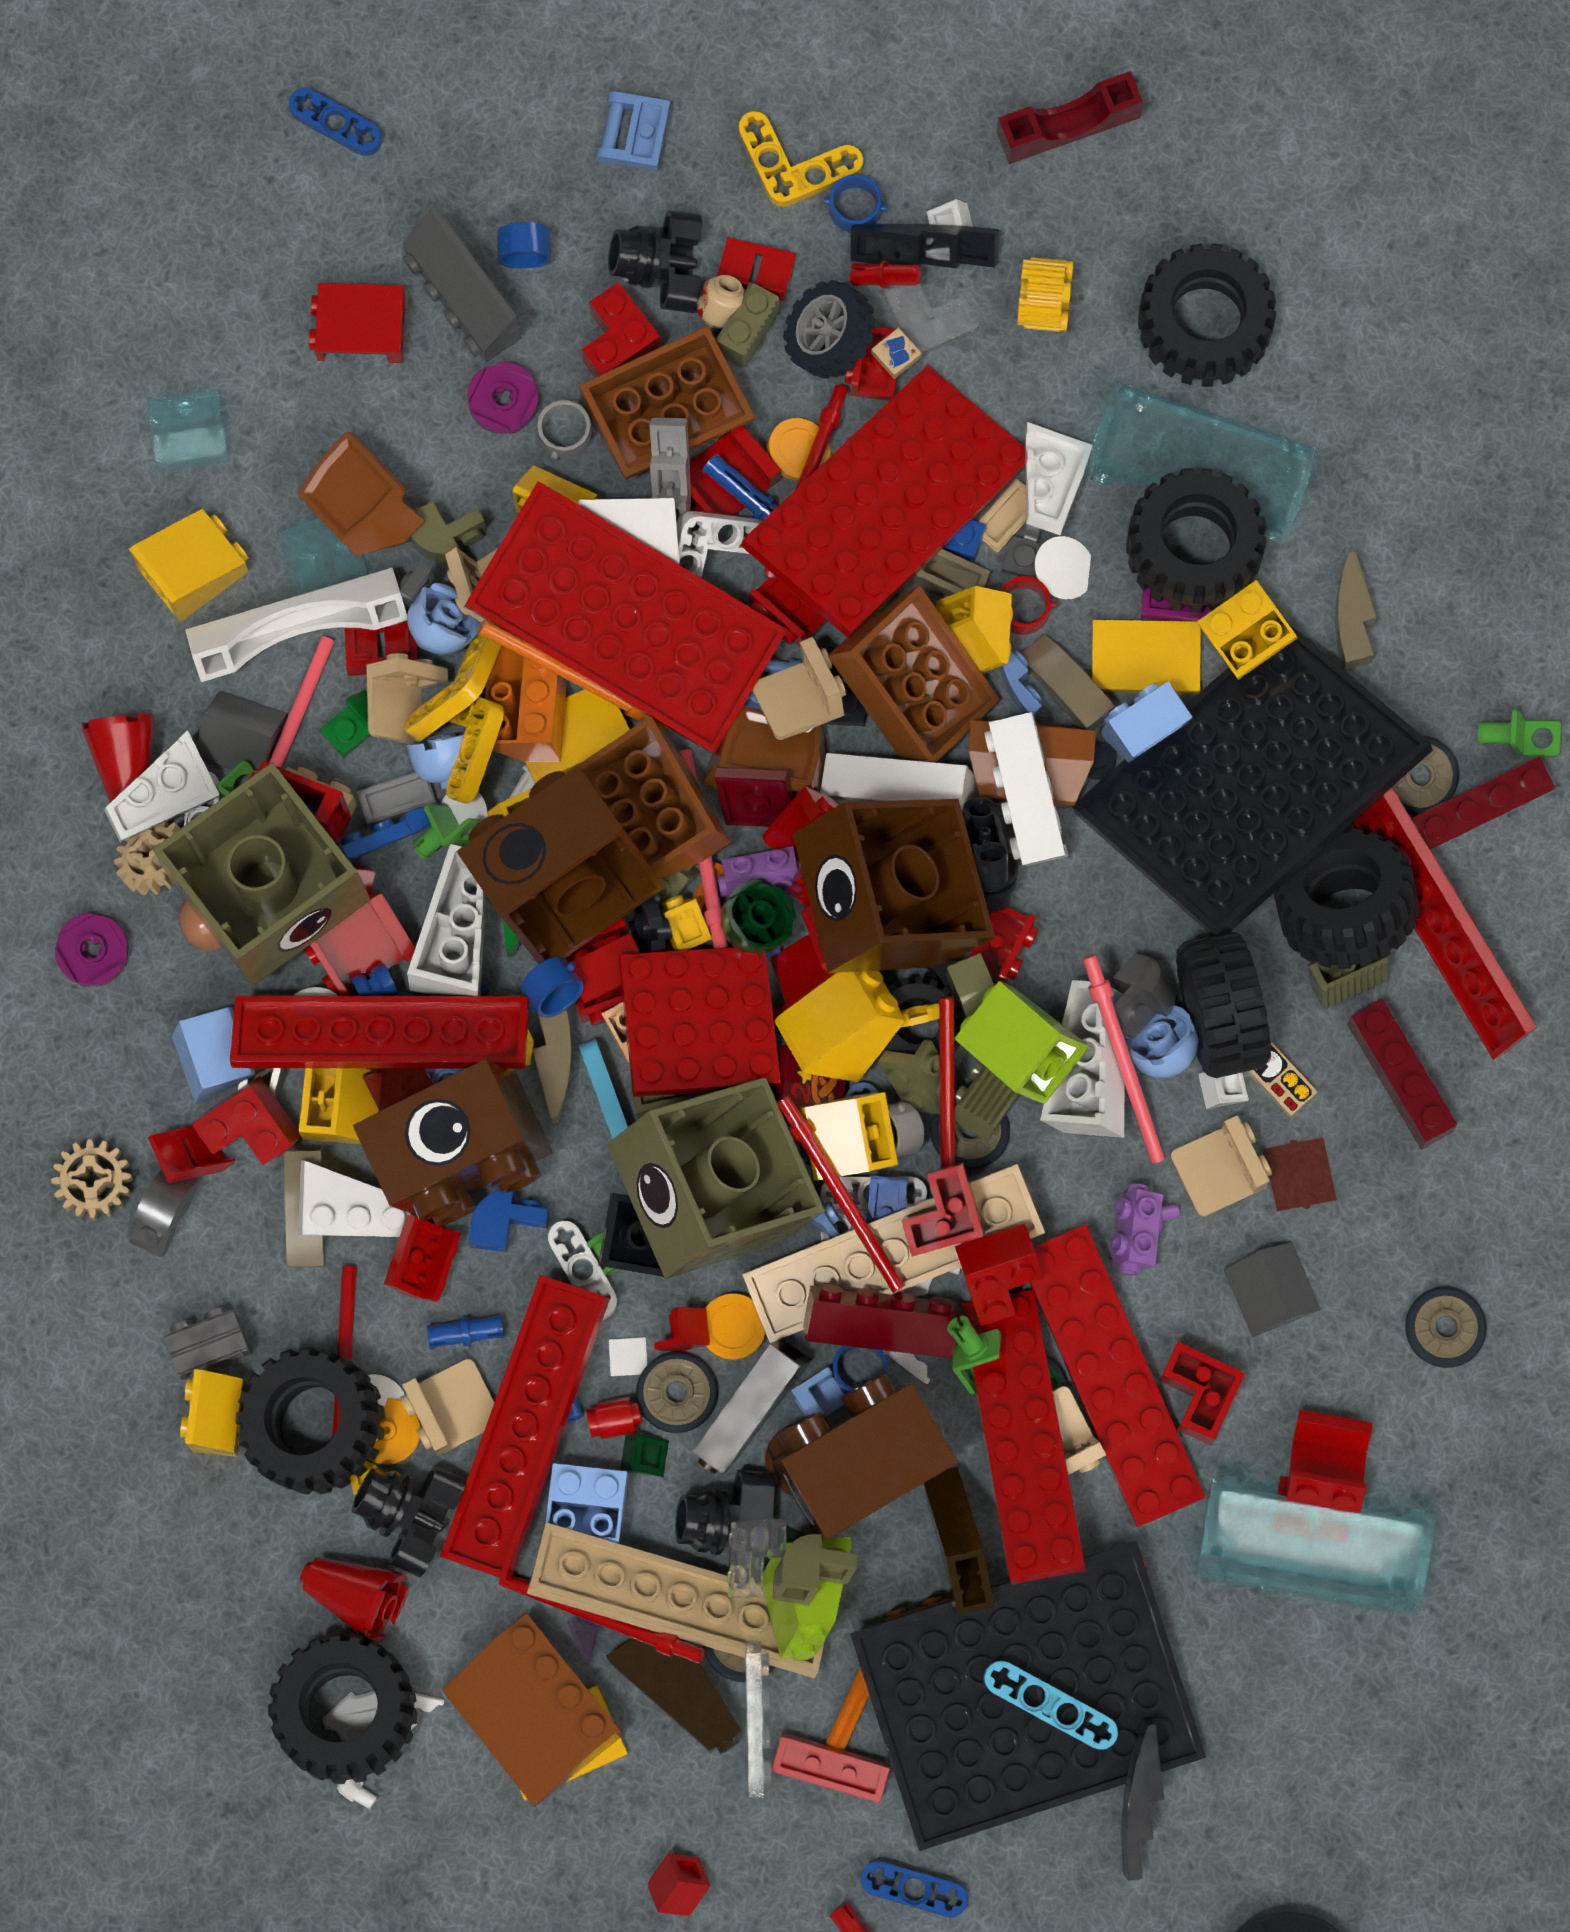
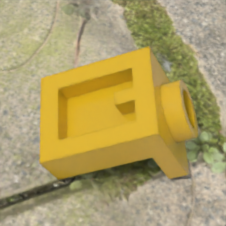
M678 895L662 902L663 909L660 910L662 918L669 920L672 931V938L670 940L675 951L689 950L712 939L696 899H683L682 895Z

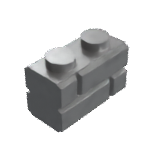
M225 1307L215 1308L204 1314L205 1320L192 1324L191 1320L176 1323L170 1327L171 1333L163 1335L178 1377L182 1381L193 1377L194 1369L209 1371L251 1355L234 1309L227 1311Z

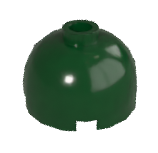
M751 880L742 883L727 897L721 910L720 925L725 938L733 947L742 952L762 955L775 951L790 938L793 932V921H795V909L791 899L780 887L776 885L771 887L761 883L763 880Z

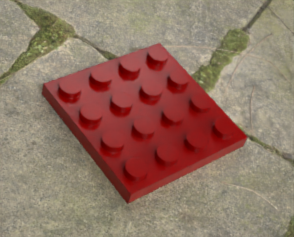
M733 947L619 955L633 1097L716 1092L765 1077L770 1088H776L781 1083L766 954L758 955L756 953L742 952Z

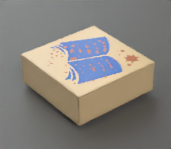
M897 328L871 349V354L893 379L898 377L922 356V353L900 328Z

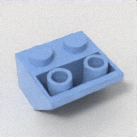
M1154 682L1138 693V697L1133 700L1135 704L1129 707L1124 702L1108 713L1109 716L1104 719L1106 725L1100 733L1129 763L1186 725L1193 717L1169 682L1160 687Z
M553 1463L546 1522L619 1544L629 1477L627 1471Z

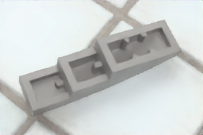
M651 418L649 425L652 452L650 461L651 498H674L677 522L682 514L691 511L687 418ZM689 527L688 530H687V532H688L690 535H691V527ZM691 555L682 557L679 561L680 564H690Z

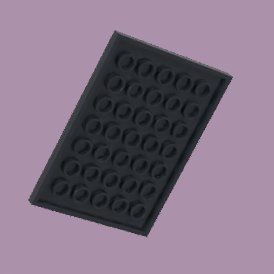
M1290 624L1289 626L1298 637L1296 640L1239 680L1227 668L1185 705L1193 717L1186 725L1129 763L1124 759L1072 806L1074 813L1211 936L1231 932L1433 751L1432 745L1427 739Z
M1137 1541L1084 1557L1086 1571L1014 1585L1009 1581L993 1586L991 1590L995 1607L958 1615L953 1599L850 1633L919 1851L1126 1784L1131 1755L1142 1722L1145 1719H1151L1156 1724L1161 1772L1206 1758ZM995 1660L1007 1661L1105 1714L1117 1726L1118 1736L1115 1743L1107 1749L1099 1750L997 1696L984 1683L983 1674L985 1668ZM1003 1667L1000 1672L993 1670L991 1673V1677L995 1680L993 1686L999 1688L1002 1683L1010 1686L1014 1690L1009 1696L1016 1698L1018 1686L1026 1678L1019 1675L1017 1683L1006 1675L1007 1668ZM1038 1685L1028 1686L1023 1694L1025 1703L1032 1707L1040 1705L1045 1697L1042 1687ZM1064 1703L1059 1706L1056 1715L1060 1723L1067 1725L1077 1719L1078 1712L1075 1705ZM1086 1711L1083 1723L1075 1732L1082 1734V1729L1085 1727L1095 1734L1093 1741L1098 1742L1100 1738L1108 1739L1110 1735L1106 1730L1108 1723L1102 1722L1100 1726L1087 1721L1092 1714Z

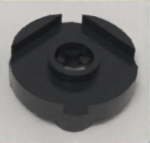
M656 893L634 909V921H629L631 935L640 953L667 952L665 940L672 938L669 920L662 918L659 910V893Z

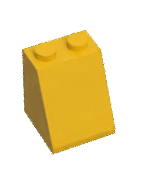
M203 508L129 548L139 572L180 623L249 572L245 563L249 557L237 542L231 545L224 536L227 529L215 514L209 517Z
M876 970L839 972L834 974L781 1013L774 1022L803 1073L859 1082L906 1019L898 1007L897 1000L890 994L883 982V976Z

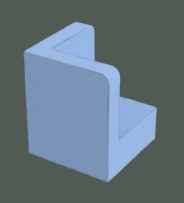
M829 1367L791 1390L792 1397L805 1417L821 1412L825 1418L845 1405L840 1398L844 1393L834 1380L833 1373Z

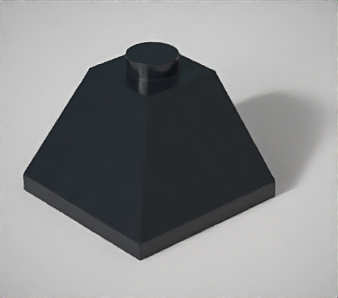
M611 1192L598 1266L664 1277L629 1195Z

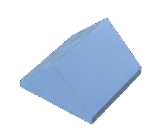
M232 1007L181 1020L172 1034V1039L195 1103L205 1101L255 1075L253 1068L231 1067L230 1051L234 1017Z

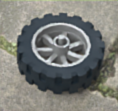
M829 280V283L822 281L816 284V288L807 289L803 293L804 297L800 301L797 299L793 304L792 308L794 310L791 315L788 314L785 322L788 326L787 330H784L783 339L787 341V345L784 346L785 351L788 355L792 356L790 360L794 364L814 376L829 379L830 375L835 378L842 376L843 371L852 370L856 366L855 362L858 359H863L867 353L865 351L867 344L871 345L874 335L871 332L875 328L876 321L872 318L874 308L867 302L869 299L846 283H840L837 280ZM843 308L844 315L839 317L841 309ZM825 344V349L822 350V351H819V350L822 348V346Z

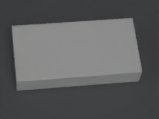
M416 772L356 791L367 826L399 817L416 808H424L427 804L436 805L430 783L421 779Z

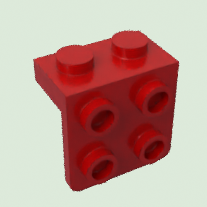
M804 786L764 832L762 839L767 846L775 850L793 846L796 860H799L793 833L840 804L828 795H822Z
M811 905L800 911L809 934L781 950V953L775 954L771 960L788 1008L836 974L827 972L824 956L818 943V932Z

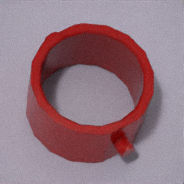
M1020 576L1006 582L1000 591L1010 593L1015 589L1027 588L1037 592L1044 600L1046 609L1040 618L1026 624L1018 623L1014 620L1010 623V631L1012 633L1028 635L1037 632L1045 625L1050 615V609L1056 608V601H1050L1049 590L1041 581L1034 577Z

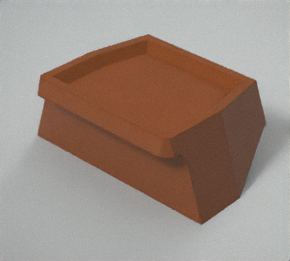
M345 432L319 460L298 492L300 498L356 557L403 544L425 521L402 497L405 494L403 483L353 432Z
M742 707L716 753L710 757L702 785L717 788L714 779L716 768L788 771L794 798L804 786L820 793L827 753L826 738L822 727L819 725L784 740H778L774 737L761 710Z
M987 719L986 721L971 720L968 752L979 797L991 799L994 803L1007 802L1005 789L997 788L993 773V767L999 766L996 752L989 753L984 734L986 731H991L989 722L998 719ZM1036 723L1045 758V770L1048 772L1052 786L1053 804L1056 808L1067 809L1075 805L1094 762L1096 731L1079 729L1078 726Z

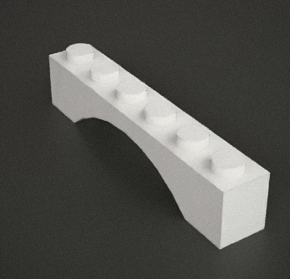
M389 568L185 629L200 681L204 682L236 672L261 651L296 635L338 627L377 630L407 621V613L393 568Z

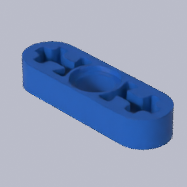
M300 88L290 96V111L297 121L361 156L373 155L380 149L382 143L380 130L369 120L310 88ZM308 98L311 99L312 107L321 112L319 120L315 121L317 118L316 113L306 108L303 112H300L297 102H306ZM332 115H341L346 121L341 129L330 130L325 125L326 120ZM353 122L356 123L354 130L357 133L366 135L367 132H371L372 143L365 142L363 146L359 145V137L350 132Z
M872 1862L864 1868L861 1874L862 1887L868 1894L944 1917L953 1918L959 1916L964 1912L968 1904L967 1893L961 1885L888 1863ZM877 1868H881L884 1870V1877L895 1880V1872L903 1874L897 1887L898 1896L890 1895L889 1892L892 1887L885 1884L881 1885L879 1890H874L872 1888V1881L867 1880L868 1873L874 1874ZM912 1878L921 1880L925 1885V1895L917 1901L909 1900L903 1893L905 1882ZM931 1883L939 1884L940 1886L936 1892L944 1895L948 1894L950 1889L956 1890V1897L962 1900L961 1906H954L952 1911L945 1910V1903L934 1899V1907L927 1906L925 1903L931 1895Z

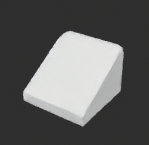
M958 199L926 211L929 224L973 227L968 204Z
M1204 1072L1198 1074L1206 1109L1249 1101L1243 1072L1220 1078L1207 1076Z

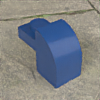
M500 1190L486 1196L473 1213L468 1240L470 1248L507 1252L511 1224L548 1229L549 1211L546 1208H542L543 1203L538 1201L521 1200L520 1205L514 1204L515 1192L502 1194Z

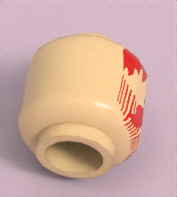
M730 275L710 278L705 282L697 303L698 315L708 326L716 329L723 328L730 315L741 306L745 289L739 280Z

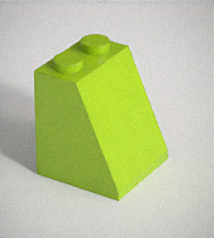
M999 981L995 986L986 991L982 1004L974 1014L968 1016L960 1026V1032L954 1039L1015 1093L1045 1104L1090 1046L1016 988Z
M850 1537L823 1539L821 1542V1548H841L847 1553H850L852 1545ZM783 1543L779 1544L761 1576V1582L780 1659L794 1658V1660L803 1661L814 1657L818 1653L836 1621L843 1584L819 1580V1589L810 1605L773 1600L774 1573L791 1544Z

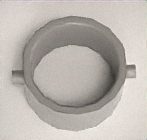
M568 400L552 402L543 409L538 419L537 429L540 443L545 451L551 455L550 458L552 460L577 457L590 444L592 430L589 415L576 400L572 402ZM561 413L574 414L581 418L586 425L585 434L574 445L567 447L556 446L549 442L543 434L544 426L550 418Z
M904 1101L887 1104L890 1122L893 1120L897 1129L898 1143L894 1138L897 1159L914 1155L921 1149L924 1140L923 1122L918 1111L910 1103Z

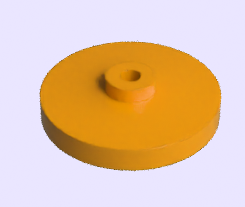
M791 418L779 423L771 432L767 441V454L781 469V475L785 478L799 481L819 428L815 423L802 418ZM829 442L820 466L830 457L831 449Z
M725 1294L717 1297L707 1305L705 1309L710 1345L706 1346V1348L712 1354L724 1360L737 1361L753 1355L760 1348L765 1339L766 1332L751 1298L741 1294Z
M387 1398L384 1406L386 1418L380 1420L379 1426L385 1429L384 1439H378L375 1442L374 1448L380 1450L375 1460L368 1457V1460L380 1465H394L403 1462L413 1454L420 1441L416 1431L421 1428L417 1415L409 1417L402 1401Z

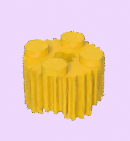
M1031 257L1030 260L1023 259L1017 325H1023L1024 329L1067 332L1069 311L1063 310H1069L1071 283L1069 282H1072L1073 261Z

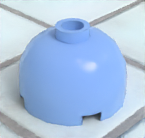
M433 583L430 588L424 586L417 594L415 601L410 605L407 615L408 628L414 640L422 649L438 655H452L464 649L479 634L478 629L481 622L470 614L465 615L461 612L455 601L458 595L454 588L441 583Z
M465 730L459 731V736H456V734L443 736L442 734L424 738L420 742L413 741L412 744H407L409 760L416 774L429 783H441V788L446 789L452 767L460 751Z
M1175 1005L1167 1017L1156 1013L1134 1039L1125 1036L1133 1064L1142 1073L1155 1078H1169L1180 1074L1196 1058L1199 1039L1195 1024L1183 1008Z

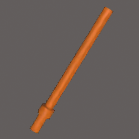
M483 620L480 624L479 634L625 710V715L636 721L645 720L649 717L526 641L486 620Z

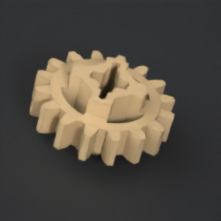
M166 821L127 839L126 846L117 847L116 850L122 857L114 860V864L119 868L116 873L131 891L134 892L137 889L141 895L145 896L149 889L155 895H158L161 886L165 885L169 890L172 888L171 880L152 849L180 829L176 823L169 824Z
M88 1139L84 1149L77 1143H74L73 1149L75 1153L70 1155L63 1151L61 1155L65 1163L63 1165L54 1164L53 1166L55 1171L60 1174V1177L52 1178L51 1183L53 1186L61 1187L54 1195L57 1200L67 1198L63 1208L68 1212L76 1207L75 1215L79 1219H82L85 1212H89L90 1218L95 1221L99 1211H103L107 1217H110V1207L113 1204L119 1208L123 1207L119 1197L121 1195L130 1196L131 1191L124 1186V1183L133 1181V1176L129 1173H123L130 1164L127 1159L117 1161L122 1153L118 1148L113 1149L109 1153V1144L106 1141H102L99 1148H96L92 1139ZM99 1157L109 1161L115 1170L103 1169L100 1166ZM83 1160V1163L76 1171H71L79 1161ZM90 1172H95L98 1178H100V1180L94 1181V1187H89L84 1179L90 1178ZM108 1188H113L112 1192L105 1199L101 1200L103 1193ZM69 1189L81 1190L84 1193L85 1202L73 1197Z

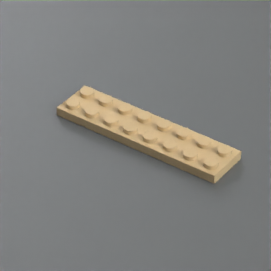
M1018 1163L970 1182L984 1229V1236L1023 1223L1026 1224L1030 1238L1045 1233ZM933 1197L868 1223L905 1284L903 1288L894 1293L961 1267L954 1246L969 1241L917 1256H911L901 1220L937 1209ZM854 1229L742 1274L770 1343L804 1330L803 1323L810 1285L821 1287L823 1284H834L845 1290L857 1291L860 1288H869L877 1291L879 1294H894Z
M547 1522L543 1527L526 1594L655 1632L678 1635L679 1639L811 1678L816 1677L825 1641L818 1653L810 1659L797 1661L794 1658L780 1659L763 1586Z

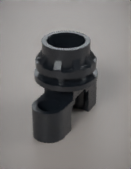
M668 210L663 222L662 238L660 237L658 227L649 226L647 229L639 225L629 230L616 229L613 233L608 253L609 274L623 278L629 285L636 286L640 284L642 288L647 289L653 285L655 279H659L661 309L694 313L699 300L700 277L692 276L693 269L697 267V259L693 258V249L702 238L701 215Z
M976 797L964 804V821L988 913H994L1007 907L1011 901V893L1017 885L1018 862L1007 851L996 804L991 799Z
M434 1465L429 1471L418 1496L412 1494L415 1485L414 1478L406 1476L402 1480L403 1475L397 1471L381 1472L372 1468L357 1491L352 1505V1513L361 1516L368 1528L374 1531L379 1528V1534L385 1538L394 1531L396 1526L401 1528L402 1530L391 1552L389 1563L420 1578L427 1570L437 1549L432 1544L437 1533L442 1532L444 1528L443 1520L448 1509L455 1510L464 1491L466 1479Z
M738 1470L734 1479L732 1505H729L728 1494L725 1490L718 1489L715 1493L711 1490H702L695 1495H682L677 1505L675 1517L677 1543L690 1545L697 1552L707 1553L710 1551L712 1555H720L724 1550L726 1542H730V1577L761 1580V1576L771 1556L775 1487L773 1473Z

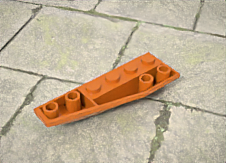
M502 645L486 682L485 699L500 704L504 710L503 721L492 751L522 762H560L567 680Z

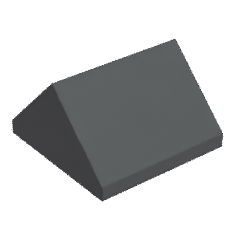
M219 691L203 713L196 748L203 761L233 770L241 761L245 760L254 770L258 771L262 761L269 763L287 713Z
M1292 1242L1261 1249L1224 1269L1252 1338L1321 1310Z

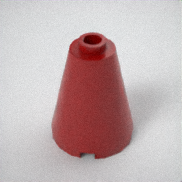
M152 713L137 714V718L120 715L81 723L83 734L109 803L150 767L154 731V714Z
M317 1557L313 1562H307L300 1575V1581L303 1582V1591L370 1642L374 1640L380 1643L387 1637V1635L381 1632L384 1630L389 1619L393 1626L395 1625L408 1594V1587L402 1585V1581H406L408 1578L400 1572Z

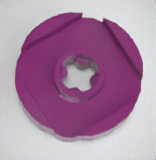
M499 362L495 366H490L487 369L484 367L479 370L472 378L467 391L470 414L478 425L492 433H517L532 421L539 406L537 386L532 376L526 369L511 362ZM504 390L509 391V398L512 401L503 406L497 405L498 402L494 395L496 393L502 394Z
M92 913L81 914L69 920L58 934L59 938L55 947L57 964L68 979L83 987H98L113 981L120 975L128 962L129 945L121 927L111 918ZM90 941L93 945L100 943L102 946L98 951L99 956L94 959L91 956L85 958L82 955L86 951L85 944Z

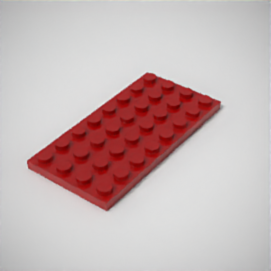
M927 365L743 539L741 547L850 639L1025 469V447Z
M537 481L464 605L465 608L533 645L598 687L647 716H652L662 725L713 755L722 743L787 631L786 628Z

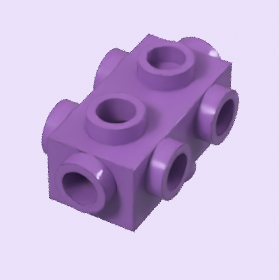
M794 847L774 849L722 860L724 875L717 876L721 897L729 896L742 883L751 880H763L761 883L771 887L776 885L789 898L792 897L793 894L788 889L794 883L793 877L801 866L799 860H796Z
M1129 1184L1127 1192L1120 1194L1115 1206L1114 1217L1117 1224L1116 1233L1111 1241L1110 1253L1113 1258L1112 1266L1118 1267V1272L1125 1275H1140L1142 1270L1155 1267L1158 1236L1163 1227L1162 1221L1175 1219L1180 1215L1177 1204L1162 1206L1163 1195L1150 1192V1187L1146 1185Z

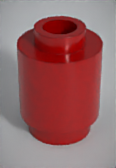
M630 1397L594 1403L595 1407L586 1409L591 1438L600 1436L601 1440L634 1434L636 1433L635 1426L642 1424L638 1402L631 1404Z

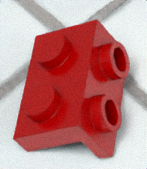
M877 326L872 329L871 334L874 336L871 345L867 344L865 349L867 353L862 360L858 359L855 362L856 366L852 370H846L845 383L851 384V396L890 401L894 397L897 377L893 379L871 354V349L896 329Z
M768 577L757 590L753 588L748 593L749 603L751 604L749 607L787 629L782 639L789 645H792L794 642L800 647L801 641L813 637L828 622L777 577Z
M1005 907L989 915L995 938L973 949L968 957L970 958L981 953L991 979L995 984L999 981L1006 983L1008 978L1013 981L1015 980L1023 964V961L1018 959L1024 946L1029 949L1031 948L1039 931L1038 928L1034 927L1036 916L1029 914L1027 917Z
M407 1215L384 1285L417 1299L438 1302L445 1288L452 1260L457 1253L461 1233L456 1230L436 1227L435 1224L426 1220L419 1221L417 1216Z

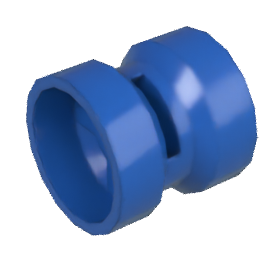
M384 963L373 967L372 972L367 977L363 974H358L350 978L357 996L399 995Z

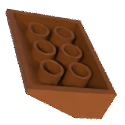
M709 326L703 327L579 385L581 400L625 480L650 469L652 452L649 425L651 418H687L689 450L755 420Z
M920 585L915 586L866 622L850 639L846 638L828 655L830 661L901 760L936 763L970 730L971 720L979 721L1000 701V698Z
M649 716L578 765L659 879L701 863L731 843L730 838L668 730L652 716Z
M527 1613L498 1635L442 1689L533 1807H536L623 1736L620 1729Z

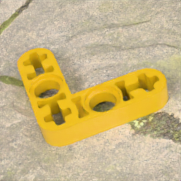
M756 111L748 112L743 115L739 122V134L768 198L777 206H790L832 188L839 179L847 175L860 174L863 169L862 153L858 148L851 145L840 146L791 167L766 115ZM750 122H754L757 126L763 125L760 128L763 143L760 145L757 144V139L753 132H746L749 130ZM764 152H773L778 156L779 161L775 166L768 168L760 164L759 157ZM847 155L849 159H856L853 162L852 169L848 170L845 165L835 168L836 176L831 177V170L826 162L831 161L833 168L842 163V156ZM811 169H820L824 172L825 179L820 184L815 185L809 183L805 175ZM779 172L783 185L792 186L789 188V195L785 197L781 192L774 193L777 190V181L774 175Z
M478 634L468 646L455 681L416 709L407 719L403 730L417 742H420L470 706L482 693L501 645Z
M478 697L470 706L448 721L466 728L460 751L446 786L447 797L469 804L476 797L503 721L504 710L500 704Z

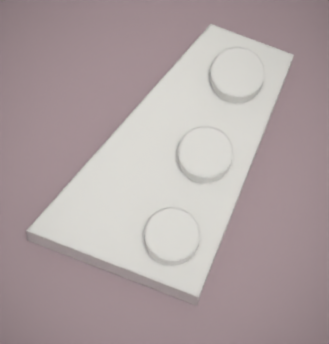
M1027 422L1025 427L1026 524L1061 535L1092 455L1094 445Z
M188 730L104 809L120 842L219 797L216 786Z
M301 1160L298 1234L400 1237L406 1216L410 1215V1213L389 1206L382 1189Z

